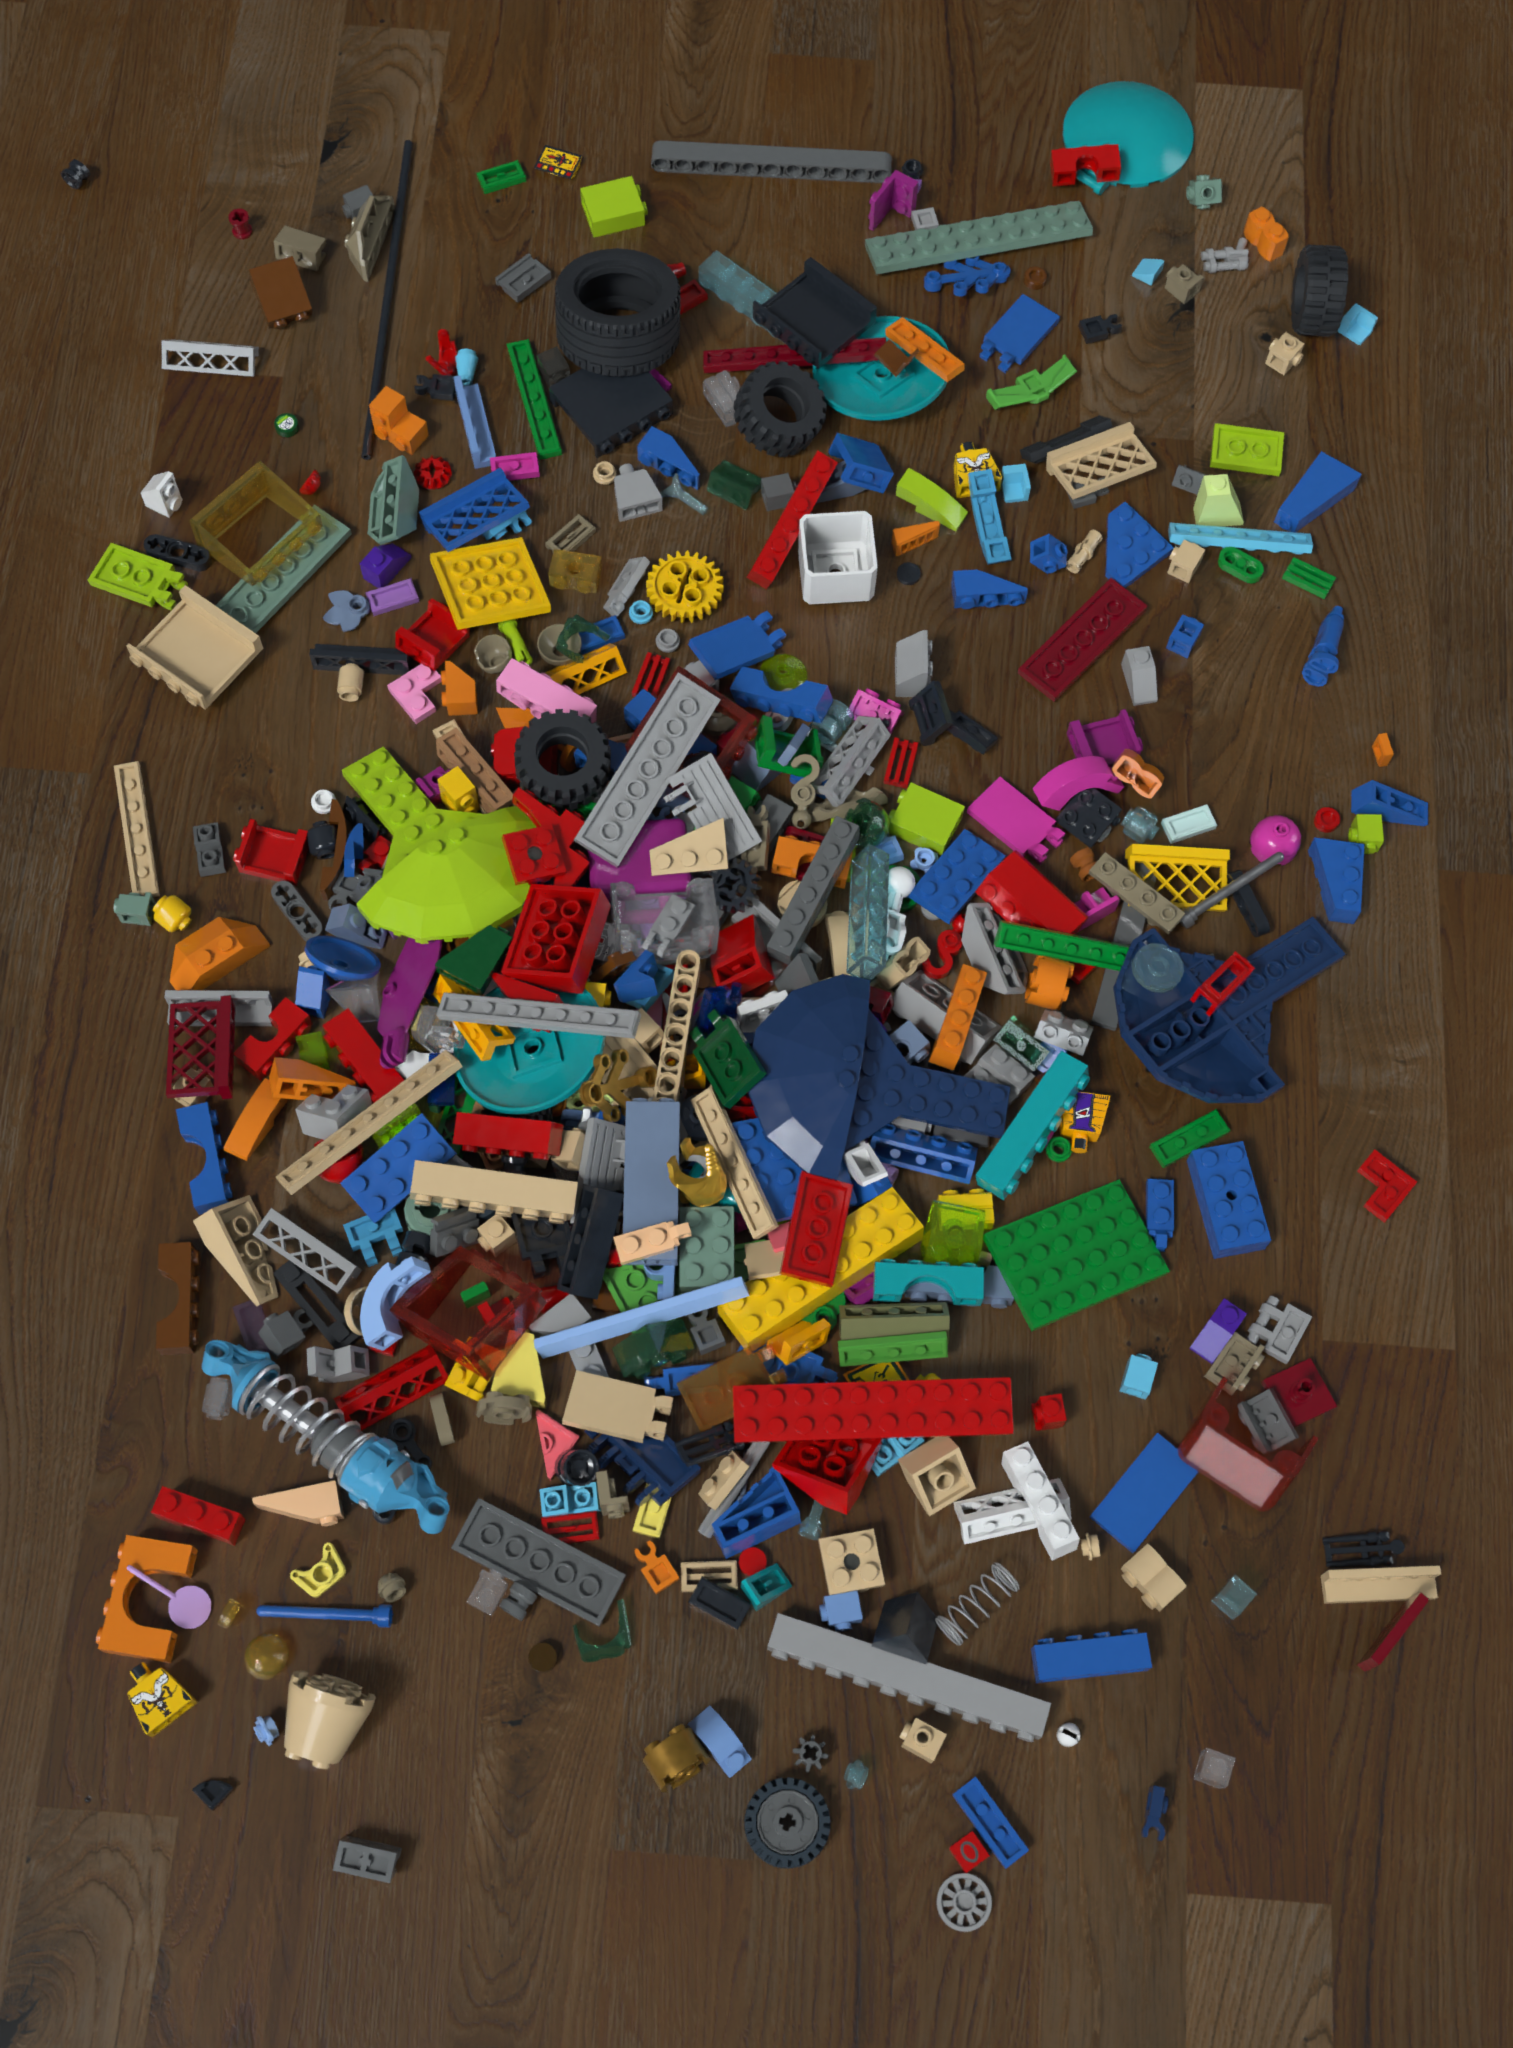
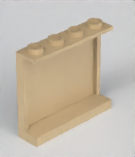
M185 585L179 591L182 600L136 648L131 644H128L127 648L131 655L129 658L136 666H144L152 677L157 680L161 678L173 692H181L189 703L194 706L198 704L206 710L262 651L263 646L259 635Z

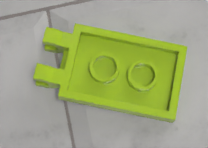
M110 543L88 578L89 584L96 588L153 607L155 602L171 611L177 603L171 599L172 593L166 591L169 585L179 591L185 585L188 586V583L182 580L184 578L183 573L174 572L173 564Z

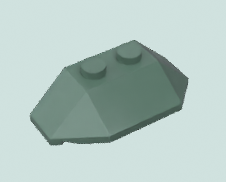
M403 455L384 462L382 466L383 471L377 478L371 492L368 535L380 545L401 538L416 530L419 487Z

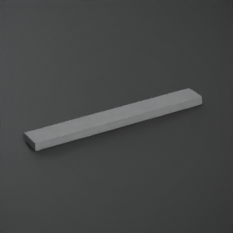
M445 992L436 1014L439 1020L635 1039L641 1019V1014L637 1010Z

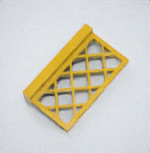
M1131 844L1125 849V859H1128V870L1144 881L1153 873L1162 883L1156 891L1159 892L1165 886L1174 896L1170 902L1179 909H1182L1183 907H1194L1200 901L1205 900V896L1212 889L1217 892L1227 885V861L1230 860V850ZM1135 863H1143L1150 871L1141 878L1135 872ZM1161 864H1167L1174 871L1167 880L1156 870ZM1185 866H1192L1198 872V875L1191 881L1181 872ZM1210 867L1220 868V878L1215 883L1205 873ZM1176 874L1186 884L1179 893L1168 883ZM1200 876L1211 886L1203 894L1193 885ZM1188 888L1198 897L1194 903H1187L1181 896ZM1227 897L1220 901V905H1214L1206 911H1227Z

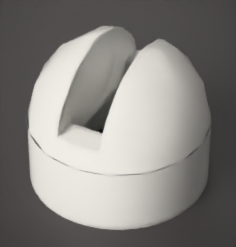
M1064 1723L1057 1730V1739L1065 1747H1072L1080 1740V1730L1073 1723ZM1066 1729L1076 1734V1738L1074 1739L1071 1736L1062 1733L1063 1730Z

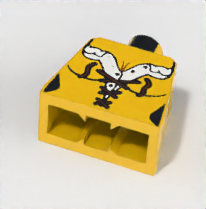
M970 441L961 444V452L955 454L953 465L956 498L970 496L968 473L992 469L996 492L1000 491L1002 476L989 450L986 448L975 450L973 442Z
M142 1662L130 1671L138 1685L127 1694L144 1732L152 1738L198 1703L162 1667L152 1673L145 1662Z

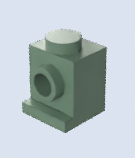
M146 892L145 897L138 893L119 894V898H116L114 901V913L117 914L121 923L151 926L154 915L152 909L156 902L151 892Z

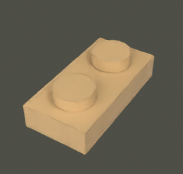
M732 1450L728 1456L721 1460L718 1469L711 1478L704 1482L702 1489L698 1493L699 1496L709 1507L716 1511L750 1466L739 1454Z

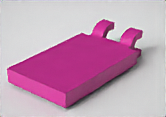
M999 777L967 808V813L1013 851L1017 850L1023 857L1028 853L1040 865L1047 859L1046 854L1049 851L1048 848L1040 844L1044 839H1047L1056 849L1063 843L1062 838L1065 836V833L1059 828L1054 827L1056 821L1002 777Z

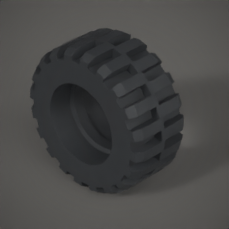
M1307 245L1300 251L1294 273L1291 297V322H1293L1292 327L1298 335L1332 336L1340 327L1346 304L1348 258L1346 251L1340 246Z
M773 361L767 362L766 365L758 366L754 372L749 374L739 389L733 405L735 411L733 415L735 422H739L737 426L739 432L745 434V440L749 444L752 442L756 446L755 449L760 452L762 450L767 451L766 454L771 456L778 454L779 457H787L789 453L790 455H795L807 448L821 430L826 419L827 404L823 402L825 399L823 391L818 389L820 385L816 379L812 380L809 377L811 374L806 370L804 372L801 371L800 367L795 364L789 366L788 362L780 361L776 364ZM775 396L786 401L795 413L796 422L787 423L776 419L767 410L763 397Z
M555 709L553 714H550L549 711L543 712L540 719L534 717L529 721V728L527 726L522 728L520 738L515 743L514 757L517 780H520V786L523 791L529 790L534 793L545 806L546 804L554 805L556 810H563V806H569L570 810L577 809L579 803H582L584 806L589 804L591 796L597 798L602 793V787H606L608 774H610L611 769L609 739L606 733H602V727L597 722L592 724L591 717L583 714L581 717L578 716V711L571 709L569 713H563V709ZM568 744L581 750L585 754L587 762L578 772L560 776L546 771L540 765L539 757L551 746Z

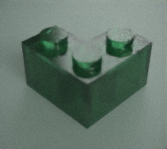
M683 1319L645 1324L613 1347L612 1351L624 1378L635 1376L636 1379H641L652 1373L650 1369L653 1367L661 1366L670 1361L672 1364L684 1361L687 1358L686 1354L695 1349Z

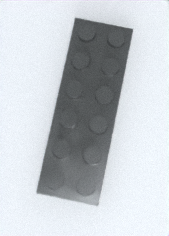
M480 1498L477 1499L451 1547L452 1550L513 1582L515 1581L523 1585L530 1591L598 1627L601 1626L626 1578L624 1573Z

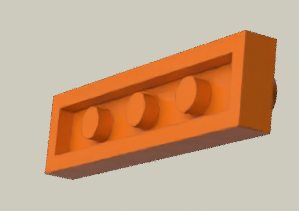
M900 318L885 329L886 336L909 354L918 349L919 352L915 358L946 382L965 370L964 363L905 318Z

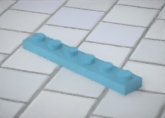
M1169 523L1168 529L1169 541L1177 545H1181L1183 540L1196 543L1201 547L1244 548L1249 551L1261 549L1274 553L1286 551L1298 555L1312 553L1313 548L1311 534L1182 523Z

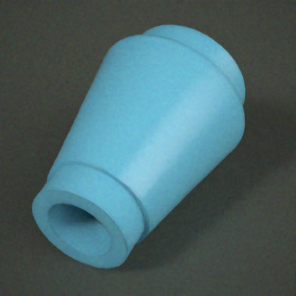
M461 349L455 356L457 373L461 377L462 385L468 386L472 385L478 357L474 350Z

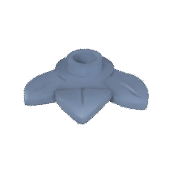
M345 590L334 591L328 594L334 606L323 616V619L331 625L341 624L343 632L351 631L360 624L361 618L369 613L370 604L361 595H352L349 591Z

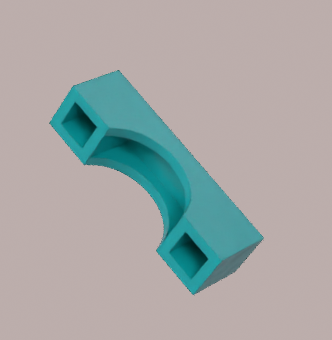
M882 1259L880 1262H875L873 1301L900 1302L903 1294L910 1287L918 1283L927 1282L942 1287L949 1294L954 1305L981 1306L983 1302L984 1267H977V1264L963 1263L961 1266H950L948 1262H935L934 1265H927L918 1260L896 1263V1260Z

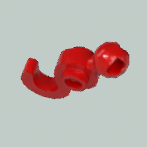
M958 914L952 921L953 929L943 931L937 939V950L944 966L941 968L933 967L929 957L922 963L924 973L930 978L942 979L950 973L953 965L952 957L957 955L962 947V937L960 935L963 933L965 914Z

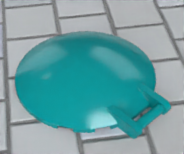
M1131 81L1109 82L1087 90L1071 104L1063 123L1065 148L1102 146L1104 144H1118L1121 162L1119 181L1097 182L1096 174L1086 168L1076 172V179L1094 189L1093 192L1099 196L1109 185L1117 186V183L1128 184L1130 188L1147 187L1149 183L1158 180L1163 182L1169 179L1187 162L1194 141L1191 120L1184 108L1173 97L1153 86Z

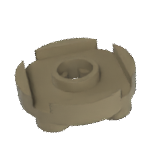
M491 1391L486 1394V1398L478 1401L476 1416L479 1418L481 1415H484V1421L492 1424L513 1425L514 1419L522 1418V1423L532 1418V1404H530V1397L520 1394L511 1397L503 1396V1393L498 1391Z

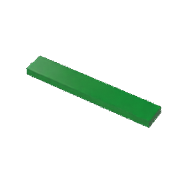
M526 339L507 343V350L539 460L562 455V450L530 341Z
M1000 920L994 945L999 948L1048 956L1120 971L1129 949V945Z

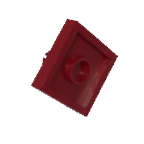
M1311 1358L1270 1376L1261 1382L1265 1390L1274 1389L1294 1428L1337 1407Z

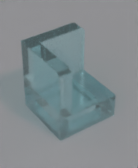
M1234 1575L1224 1584L1211 1601L1234 1620L1243 1612L1257 1593Z

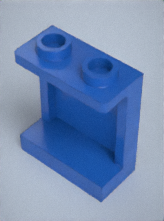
M841 433L836 434L828 453L830 456L844 459L846 467L841 475L842 481L884 494L894 473L878 444Z

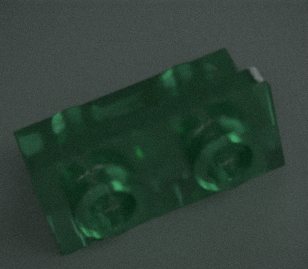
M723 460L711 471L707 491L746 510L750 506L752 496L761 489L762 478Z

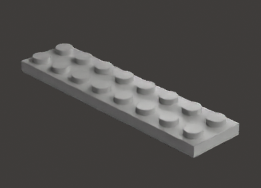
M678 672L573 841L617 868L669 784L667 778L676 773L720 702V699Z

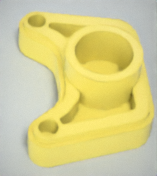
M326 1543L323 1546V1557L319 1563L315 1564L308 1571L293 1570L290 1578L310 1596L318 1598L346 1575V1568L335 1546L332 1543Z

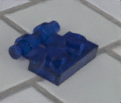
M733 982L731 989L726 985L705 988L696 1025L701 1029L702 1033L708 1032L711 1034L716 1029L707 1016L713 1009L718 1010L721 1016L725 1014L735 1021L737 1020V1004H740L742 994L740 993L742 985L740 983Z

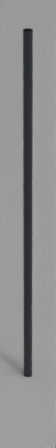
M410 140L404 142L362 447L361 458L364 460L371 458L374 426L369 404L380 392L413 142Z

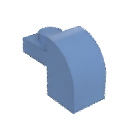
M708 1706L688 1724L702 1745L711 1753L729 1778L752 1760L734 1732L711 1706Z

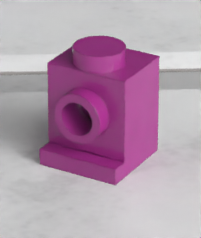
M441 766L423 778L419 777L416 779L419 789L435 807L442 803L437 779L450 771V769L444 771Z

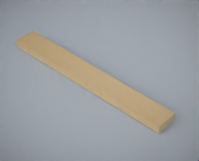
M444 1050L276 1176L277 1180L290 1195L294 1194L462 1068L460 1061L448 1050Z

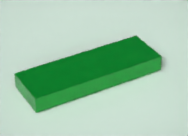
M1217 1109L1155 1141L1150 1144L1149 1148L1162 1168H1165L1190 1155L1192 1150L1201 1149L1229 1134L1230 1129Z

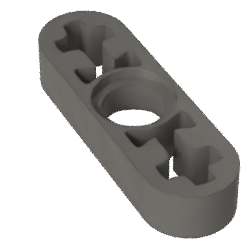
M288 881L275 883L271 889L273 900L302 939L307 942L312 937L323 936L324 929L321 922L293 885ZM281 890L287 892L291 900L287 903L286 899L279 894ZM295 907L304 908V913L300 917H293L290 914L291 910ZM308 921L309 925L316 930V933L308 932L304 923Z

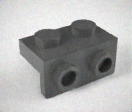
M1273 1388L1262 1392L1248 1401L1237 1404L1240 1420L1245 1426H1248L1253 1435L1251 1439L1254 1446L1263 1454L1271 1453L1299 1438Z

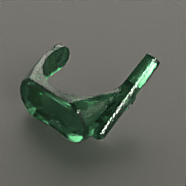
M576 614L574 617H569L566 620L564 628L558 636L556 649L574 662L583 663L584 657L581 654L568 650V639L579 632L593 633L605 641L610 638V635L599 629L597 625Z
M624 1599L617 1600L619 1631L616 1637L609 1643L601 1646L589 1645L579 1637L577 1625H573L575 1640L582 1661L595 1662L601 1659L619 1657L623 1655L625 1649L631 1648L632 1642Z

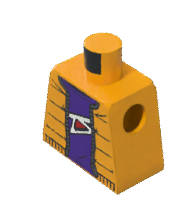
M1078 1092L1075 1095L1076 1101L1069 1111L1065 1110L1061 1116L1060 1136L1072 1139V1152L1086 1153L1088 1141L1097 1142L1110 1101V1096Z

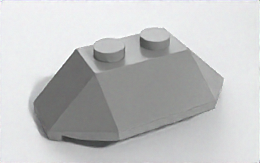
M970 903L967 905L961 941L972 967L987 972L983 986L1004 995L1023 994L1027 988L1028 971L1020 952L999 948L994 945L999 923L1002 919L992 911L993 908L989 903Z

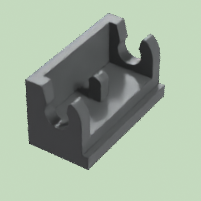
M345 1835L339 1840L333 1871L391 1883V1879L397 1871L395 1867L402 1848Z

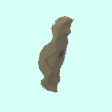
M876 787L863 792L853 788L843 804L833 807L829 800L825 798L821 803L813 802L807 811L810 813L811 823L835 818L836 816L844 819L863 814L869 808L889 804L888 797Z

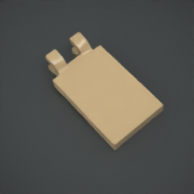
M576 1370L562 1424L643 1443L645 1436L664 1441L667 1423L652 1420L655 1411L670 1416L673 1397H655V1388Z

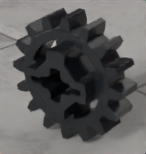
M734 858L733 862L728 860L729 869L718 870L717 873L711 872L710 875L714 880L707 883V885L713 887V890L708 892L709 896L715 897L712 903L719 906L720 910L728 911L732 914H735L736 911L744 913L745 905L752 908L753 903L751 900L753 898L759 899V896L755 894L756 890L762 889V886L757 885V882L762 879L761 876L755 874L758 869L751 866L750 862ZM737 870H742L745 875H741ZM724 896H727L732 902H728Z

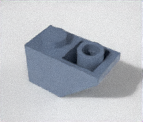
M350 903L332 908L325 931L336 937L377 949L383 948L388 930L380 928V930L373 928L358 908Z

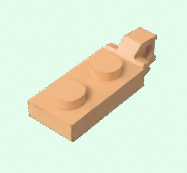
M673 1221L613 1238L621 1265L672 1251L674 1247L680 1245L679 1240L691 1237L692 1235L688 1222L674 1226Z

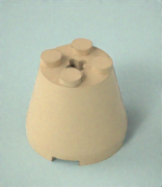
M304 1670L294 1671L288 1688L284 1738L285 1756L295 1760H301L303 1757L312 1760V1765L317 1768L329 1769L330 1764L339 1763L372 1711L376 1696L371 1693L366 1696L362 1693V1686L339 1677L322 1673V1676L313 1675V1677H308V1672Z

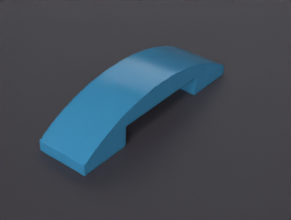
M992 469L968 473L972 509L986 562L989 565L1011 561L1007 537H1004L997 507L996 487Z

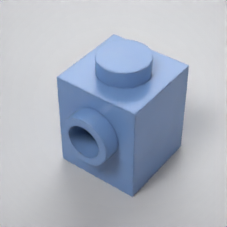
M858 1591L824 1596L823 1604L819 1605L821 1621H827L828 1629L835 1628V1632L852 1629V1624L861 1623L863 1620Z

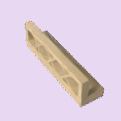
M1440 1566L1328 1570L1321 1575L1324 1604L1405 1601L1420 1592L1429 1598L1428 1600L1436 1599L1438 1596L1435 1577L1441 1575Z

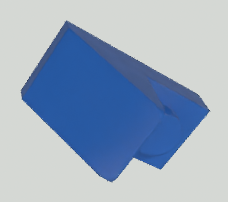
M645 950L614 983L620 1002L625 1003L658 995L653 979L659 971L654 953Z

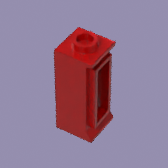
M1235 951L1197 988L1190 1000L1194 1003L1203 995L1212 1003L1206 1012L1210 1017L1249 978L1255 967L1245 957H1242ZM1229 969L1237 977L1219 993L1211 985Z

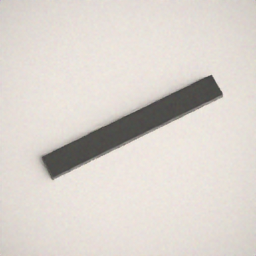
M1135 863V872L1143 878L1150 870L1143 863ZM1152 873L1144 881L1153 889L1156 876ZM1125 901L1122 905L1113 942L1130 946L1131 942L1142 934L1146 917L1133 907L1128 906ZM1105 968L1091 1020V1025L1113 1031L1116 1030L1118 1024L1113 990L1119 974L1117 970Z

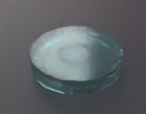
M1151 943L1143 946L1135 954L1132 961V973L1136 981L1145 989L1153 992L1164 993L1173 990L1179 984L1184 973L1183 962L1178 953L1167 949L1168 946L1163 944Z

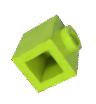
M1356 814L1351 828H1349V842L1364 844V854L1378 852L1384 842L1381 814Z

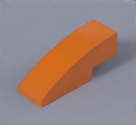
M265 1078L247 1103L226 1141L224 1151L247 1161L274 1126L275 1117L285 1106L288 1099L273 1098L270 1080Z

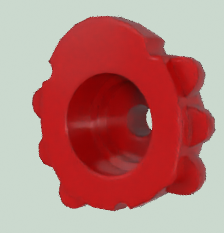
M314 469L299 490L301 494L312 495L320 487V475L317 470Z

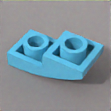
M884 1439L871 1469L879 1477L896 1465L899 1458L925 1442L924 1439Z
M592 1482L585 1486L561 1485L540 1489L542 1517L601 1511L597 1482Z

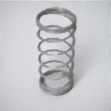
M994 1562L991 1565L994 1578L985 1574L980 1576L984 1589L977 1585L969 1586L974 1600L965 1595L959 1596V1603L963 1611L956 1606H948V1613L952 1621L944 1616H938L935 1619L943 1633L956 1645L961 1646L963 1640L955 1628L966 1639H968V1636L955 1621L950 1608H954L962 1613L976 1628H979V1625L966 1611L961 1597L972 1602L990 1618V1615L976 1599L972 1587L985 1593L998 1607H1001L999 1602L988 1591L983 1577H987L995 1582L1009 1597H1012L1011 1593L1002 1585L999 1579L1014 1592L1020 1589L1016 1579L1000 1563Z

